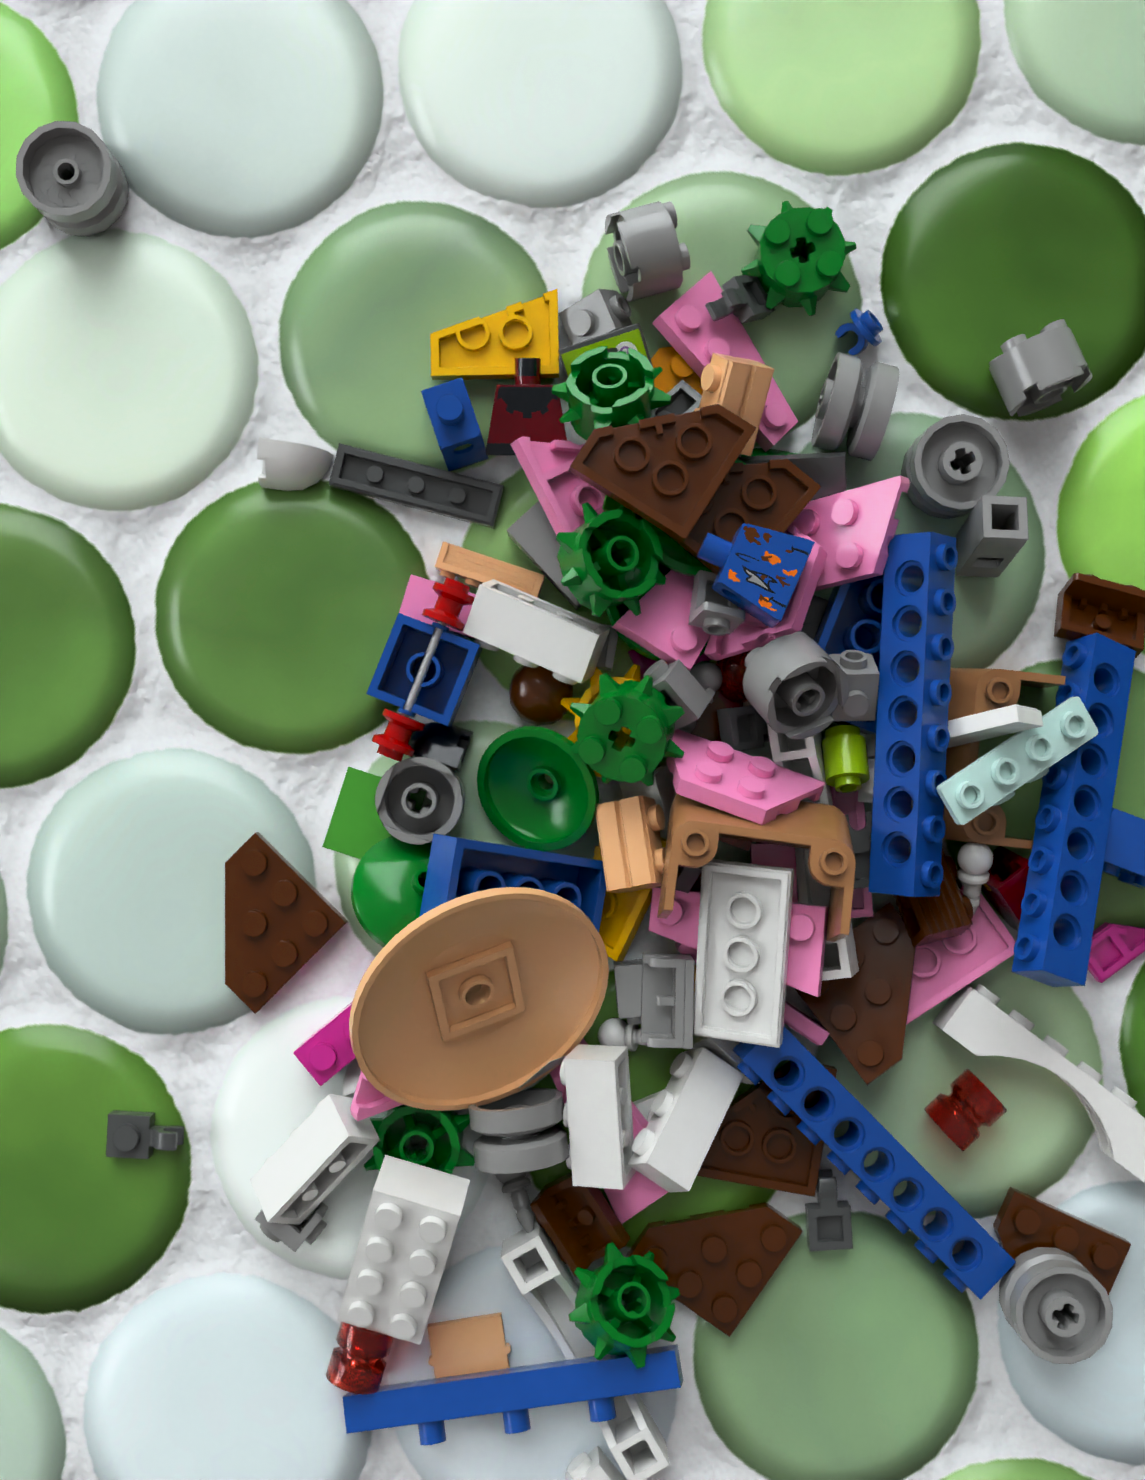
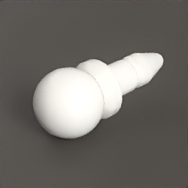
M967 842L958 852L957 859L960 866L958 878L964 882L963 894L969 898L974 915L980 904L979 896L981 895L982 884L989 881L988 870L993 864V853L986 844Z
M610 1018L604 1021L598 1031V1040L601 1045L628 1046L629 1051H636L638 1044L645 1046L648 1044L641 1042V1028L639 1029L638 1024H627L619 1018Z

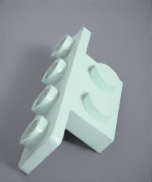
M1070 697L1043 715L1042 727L1016 733L937 786L936 790L957 825H965L991 806H997L1008 801L1015 795L1014 791L1025 783H1031L1045 776L1049 772V767L1098 734V729L1080 697Z

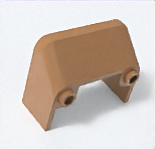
M950 668L952 697L949 702L948 721L1014 705L1019 699L1021 686L1038 688L1065 685L1066 676L1004 669ZM980 741L947 748V779L978 759ZM944 804L943 819L946 830L943 839L1032 849L1033 839L1005 836L1007 821L1005 813L999 805L991 806L965 825H957Z
M679 794L675 796L670 808L657 918L666 919L673 911L678 866L700 868L707 865L717 853L719 837L809 849L808 868L811 876L821 885L831 887L826 941L835 942L849 935L856 860L848 821L840 809L832 805L800 801L797 810L788 814L777 815L775 820L760 825Z

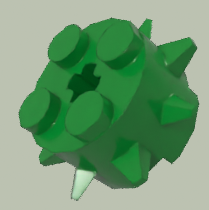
M789 201L782 202L781 213L772 219L767 226L751 224L747 232L758 246L754 261L741 268L742 275L759 278L762 287L768 293L765 305L767 309L772 310L783 302V306L788 308L804 307L807 314L813 316L816 313L817 301L828 290L845 293L849 290L850 284L841 273V268L846 255L856 249V243L845 241L838 224L833 221L832 209L829 207L825 209H813L810 207L793 208ZM792 254H799L806 259V262L800 263L799 256L796 258H792Z
M600 346L585 351L571 363V373L567 380L552 387V394L568 402L569 410L559 421L561 423L570 422L575 432L587 440L594 429L607 426L615 428L638 423V420L655 417L656 408L671 403V396L654 387V379L662 372V368H653L646 356L632 348H628V354L623 351L608 352L607 346Z
M588 502L582 504L585 523L573 532H559L556 537V541L561 545L557 555L563 576L561 584L570 589L580 605L590 608L593 616L600 617L607 608L623 603L635 616L641 614L639 596L643 595L654 585H664L666 577L658 569L659 561L663 560V550L660 543L661 535L656 533L645 519L638 520L633 517L632 511L623 505L619 509L598 514Z
M607 673L601 674L599 676L600 693L592 704L572 702L570 705V709L581 718L577 734L578 740L570 749L573 754L580 755L582 762L602 775V782L608 784L611 780L628 783L641 781L649 787L654 785V770L663 757L683 758L685 752L672 741L675 722L685 714L683 706L666 705V698L661 692L652 687L653 677L646 675L640 682L627 680L622 684H618ZM622 726L632 731L630 735L622 731Z
M403 1104L388 1110L384 1118H370L380 1141L373 1147L374 1155L364 1164L366 1171H380L385 1155L452 1174L455 1167L474 1166V1156L462 1146L463 1130L470 1124L469 1114L458 1115L455 1110H424ZM414 1135H419L420 1138L424 1137L427 1140L425 1148H420L419 1143L414 1146L412 1145L411 1140Z
M608 1243L605 1248L603 1265L593 1271L579 1267L575 1269L574 1273L581 1281L575 1299V1309L568 1316L570 1322H575V1326L581 1330L583 1336L595 1347L594 1357L600 1361L607 1354L617 1356L628 1355L638 1369L645 1367L647 1345L659 1339L674 1342L676 1336L669 1327L675 1312V1302L672 1304L671 1302L680 1296L679 1288L667 1286L666 1282L669 1279L654 1262L653 1252L649 1251L643 1257L640 1255L624 1257L614 1243Z

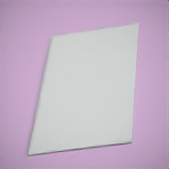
M566 1056L549 1061L520 1087L552 1068H556L557 1065L559 1066ZM545 1075L544 1077H542L541 1079H539L538 1081H536L535 1083H533L532 1085L526 1087V1088L523 1089V1090H526V1089H529V1088H531V1087H534L536 1084H538V1083H539L543 1078H545L547 1075Z

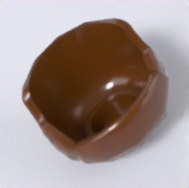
M522 665L515 671L510 683V704L518 716L526 722L536 726L554 724L568 712L560 703L562 698L573 697V685L555 679L552 676L553 671L539 665L537 668Z

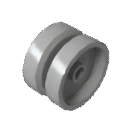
M54 121L38 127L24 140L16 158L17 181L22 194L54 228L69 235L91 236L107 230L120 218L127 204L128 182L120 163L92 129L77 122Z
M838 352L819 396L812 433V446L834 451L841 445L848 430L846 446L849 455L871 461L881 445L891 416L899 381V368L875 362L867 370L861 384L863 365L860 357Z
M965 414L944 417L916 438L905 453L901 476L909 478L910 481L909 490L906 494L913 505L929 516L943 519L965 516L974 509L982 495L996 496L1006 482L1010 465L1007 445L998 430L982 418ZM951 464H954L957 470L954 471Z
M529 1088L492 1102L487 1106L476 1107V1104L468 1106L470 1127L472 1130L482 1134L473 1143L475 1168L479 1171L492 1174L531 1172L554 1166L569 1158L567 1131L556 1126L563 1119L564 1104L561 1091L549 1088Z
M1037 1247L1021 1253L1014 1259L1016 1263L1002 1277L999 1285V1303L1005 1319L1027 1347L1042 1359L1055 1364H1074L1090 1358L1105 1344L1112 1329L1113 1307L1106 1289L1073 1255L1058 1248Z

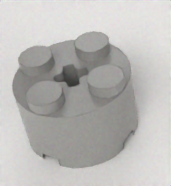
M657 201L607 215L605 219V235L613 233L614 237L613 246L607 248L611 269L620 292L629 291L626 298L628 302L678 289L683 281V271L690 269V255L685 243L679 244L675 231L677 227V214L674 205L670 201L666 203Z
M1064 319L1048 324L1041 329L1040 334L1028 339L1025 334H1020L1007 340L1000 346L1003 354L989 362V371L1012 417L1016 412L1020 417L1054 405L1062 400L1060 395L1069 386H1072L1075 393L1093 377L1074 334Z
M798 631L778 637L763 647L754 648L745 658L746 671L743 678V691L746 699L776 733L786 734L790 739H804L823 731L834 721L831 714L838 704L844 707L848 699L849 681L846 673L816 641L804 632Z
M421 756L407 758L393 765L380 779L375 794L376 809L386 830L398 840L415 845L432 842L433 833L447 835L459 821L465 804L464 787L456 771L438 760ZM423 788L427 790V798L432 800L431 806L425 805L421 810H417L415 808L416 801L410 798V794L418 793Z

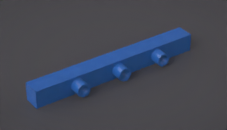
M678 1344L648 1348L645 1367L638 1369L628 1355L617 1356L607 1354L600 1361L591 1356L356 1389L342 1397L346 1434L418 1424L420 1445H433L446 1441L444 1420L501 1412L503 1414L505 1433L515 1434L531 1429L528 1409L588 1401L591 1422H603L617 1417L614 1397L681 1388L683 1375Z

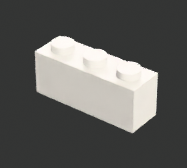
M492 579L479 584L463 633L474 637V642L484 649L491 651L502 649L513 654V659L521 665L531 668H537L539 665L553 671L552 676L555 679L566 684L576 685L577 682L582 684L593 676L610 628Z
M578 1044L563 1059L560 1067V1081L562 1085H566L567 1097L563 1109V1123L565 1127H569L570 1141L568 1144L569 1158L566 1159V1165L568 1169H572L573 1186L623 1190L636 1172L635 1169L628 1165L634 1153L632 1151L634 1136L628 1046Z
M705 1047L681 1052L675 1058L670 1067V1074L672 1076L666 1088L656 1096L652 1103L651 1112H653V1115L647 1127L637 1134L632 1144V1151L634 1153L628 1165L669 1193L690 1191L744 1074Z
M328 1094L326 1098L317 1104L315 1110L303 1123L290 1133L289 1138L279 1149L265 1160L263 1166L250 1179L268 1223L300 1225L380 1141L369 1117L357 1121L351 1115L350 1107L353 1098Z

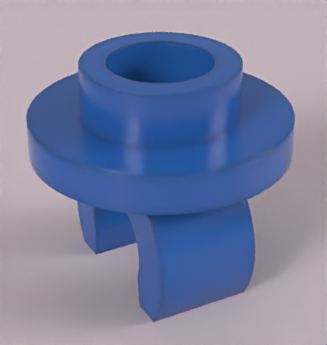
M855 308L850 313L853 322L841 325L835 333L837 338H841L849 331L855 332L858 336V342L848 353L850 355H857L867 348L868 342L875 347L882 342L879 333L883 331V327L870 310L862 313L859 309Z

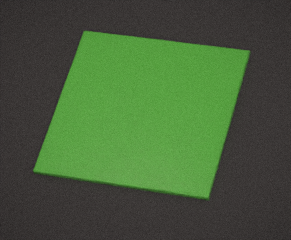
M348 767L322 847L362 859L372 846L392 836L383 826L375 805L376 789L382 777ZM420 790L418 793L410 794V798L416 801L415 808L417 810L422 808L426 791Z

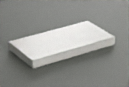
M714 859L702 867L693 1035L780 1048L782 1045L794 880L793 868Z

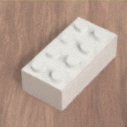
M385 1155L370 1198L338 1314V1321L421 1345L461 1217L470 1183L469 1179Z

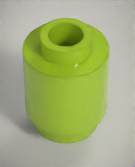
M839 725L825 731V739L822 741L826 784L835 787V790L841 793L860 790L862 784L870 779L865 737L860 735V728L854 725Z

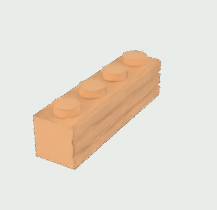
M444 541L435 564V568L440 571L439 575L454 580L455 576L466 579L465 584L478 588L479 584L495 579L539 598L545 580V575Z

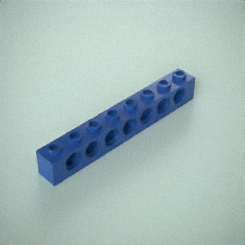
M935 532L894 535V538L888 545L889 555L884 568L868 891L873 893L908 897L940 896V885L943 880V867L941 865L942 839L944 838L946 827L943 819L944 803L936 788L947 780L946 752L950 741L948 710L952 697L950 667L951 657L954 652L952 624L953 612L956 608L954 582L955 568L958 563V551L956 549L957 538Z
M1093 633L1066 642L1065 651L1062 656L1061 676H1066L1065 685H1061L1058 688L1055 707L1070 697H1080L1098 729V734L1049 767V772L1042 777L1043 785L1039 809L1035 818L1036 827L1032 851L1028 860L1029 869L1025 893L1021 903L1022 911L1018 935L1014 945V959L1011 972L1051 987L1085 986L1136 654L1135 650L1099 633Z
M785 1026L783 1027V1042L780 1048L739 1042L734 1047V1053L742 1060L737 1068L755 1086L762 1080L772 1090L767 1098L785 1116L792 1110L802 1120L796 1127L815 1146L822 1140L831 1149L826 1157L844 1175L850 1170L853 1171L860 1179L855 1187L873 1205L881 1200L890 1209L884 1216L903 1235L910 1229L919 1238L914 1246L932 1264L940 1259L948 1267L943 1275L961 1293L969 1288L981 1300L1016 1263L989 1233ZM783 1060H790L789 1072L784 1077L775 1078L774 1070L777 1064ZM819 1090L820 1097L818 1102L813 1107L805 1108L804 1101L806 1096L812 1091ZM843 1121H849L847 1132L841 1137H834L836 1126ZM873 1151H878L875 1163L864 1167L866 1156ZM907 1181L905 1191L898 1196H894L895 1187L900 1182ZM931 1211H936L933 1221L923 1225L925 1216ZM964 1240L963 1248L958 1253L952 1254L954 1246Z

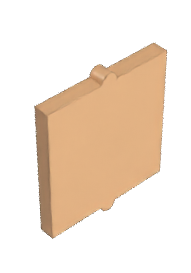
M501 1312L428 1324L427 1329L432 1354L429 1357L428 1363L434 1367L435 1378L510 1368L508 1354L511 1351V1345L506 1343Z

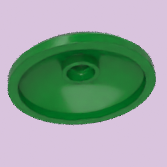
M519 727L495 739L481 757L477 771V790L481 805L489 820L505 837L525 848L541 851L565 848L581 838L595 819L596 807L599 804V788L596 775L589 765L582 762L579 754L572 753L570 747L574 743L565 736L543 727ZM545 774L551 777L554 784L547 782Z
M393 836L388 837L372 846L362 857L355 869L351 883V900L355 915L365 932L382 947L408 924L419 918L424 887L419 884L418 879L426 880L432 842L415 845L400 841Z

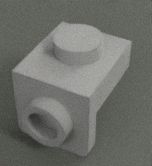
M597 289L559 313V317L572 345L632 325L629 318L631 316V309L627 300L614 290Z
M699 570L694 576L688 625L701 627L704 632L711 635L731 634L745 621L746 611L738 609V606L713 590L712 586L717 576L715 573Z
M846 650L841 654H829L846 673L849 681L848 699L844 707L838 704L831 714L834 721H875L880 673L873 655L859 650Z
M321 1202L311 1216L300 1225L268 1223L262 1209L255 1220L260 1223L261 1231L269 1239L275 1242L282 1241L291 1250L296 1252L304 1241L311 1245L322 1233L327 1225L322 1219L328 1206Z

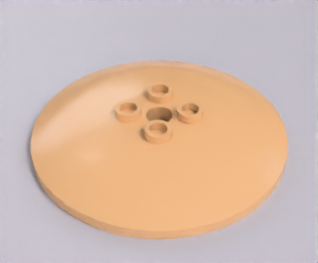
M503 887L477 891L450 900L424 913L408 924L382 948L369 965L355 992L349 1018V1037L353 1053L366 1079L388 1098L398 1103L424 1110L468 1109L469 1105L474 1104L478 1107L504 1099L525 1089L554 1069L552 1068L520 1087L549 1061L568 1055L583 1040L601 1009L609 976L608 956L601 935L589 917L569 900L544 890L527 887ZM482 984L478 992L466 994L473 986Z

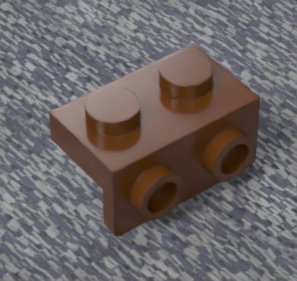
M1074 573L1058 594L1054 637L1071 641L1093 633H1099L1135 650V658H1137L1144 650L1145 590L1132 585H1123L1100 579L1090 574Z
M572 1172L546 1184L530 1204L536 1221L545 1229L557 1248L561 1260L568 1265L575 1277L577 1276L574 1271L577 1267L588 1269L593 1261L605 1256L606 1244L614 1243L618 1249H621L630 1240V1236L600 1189L573 1186Z

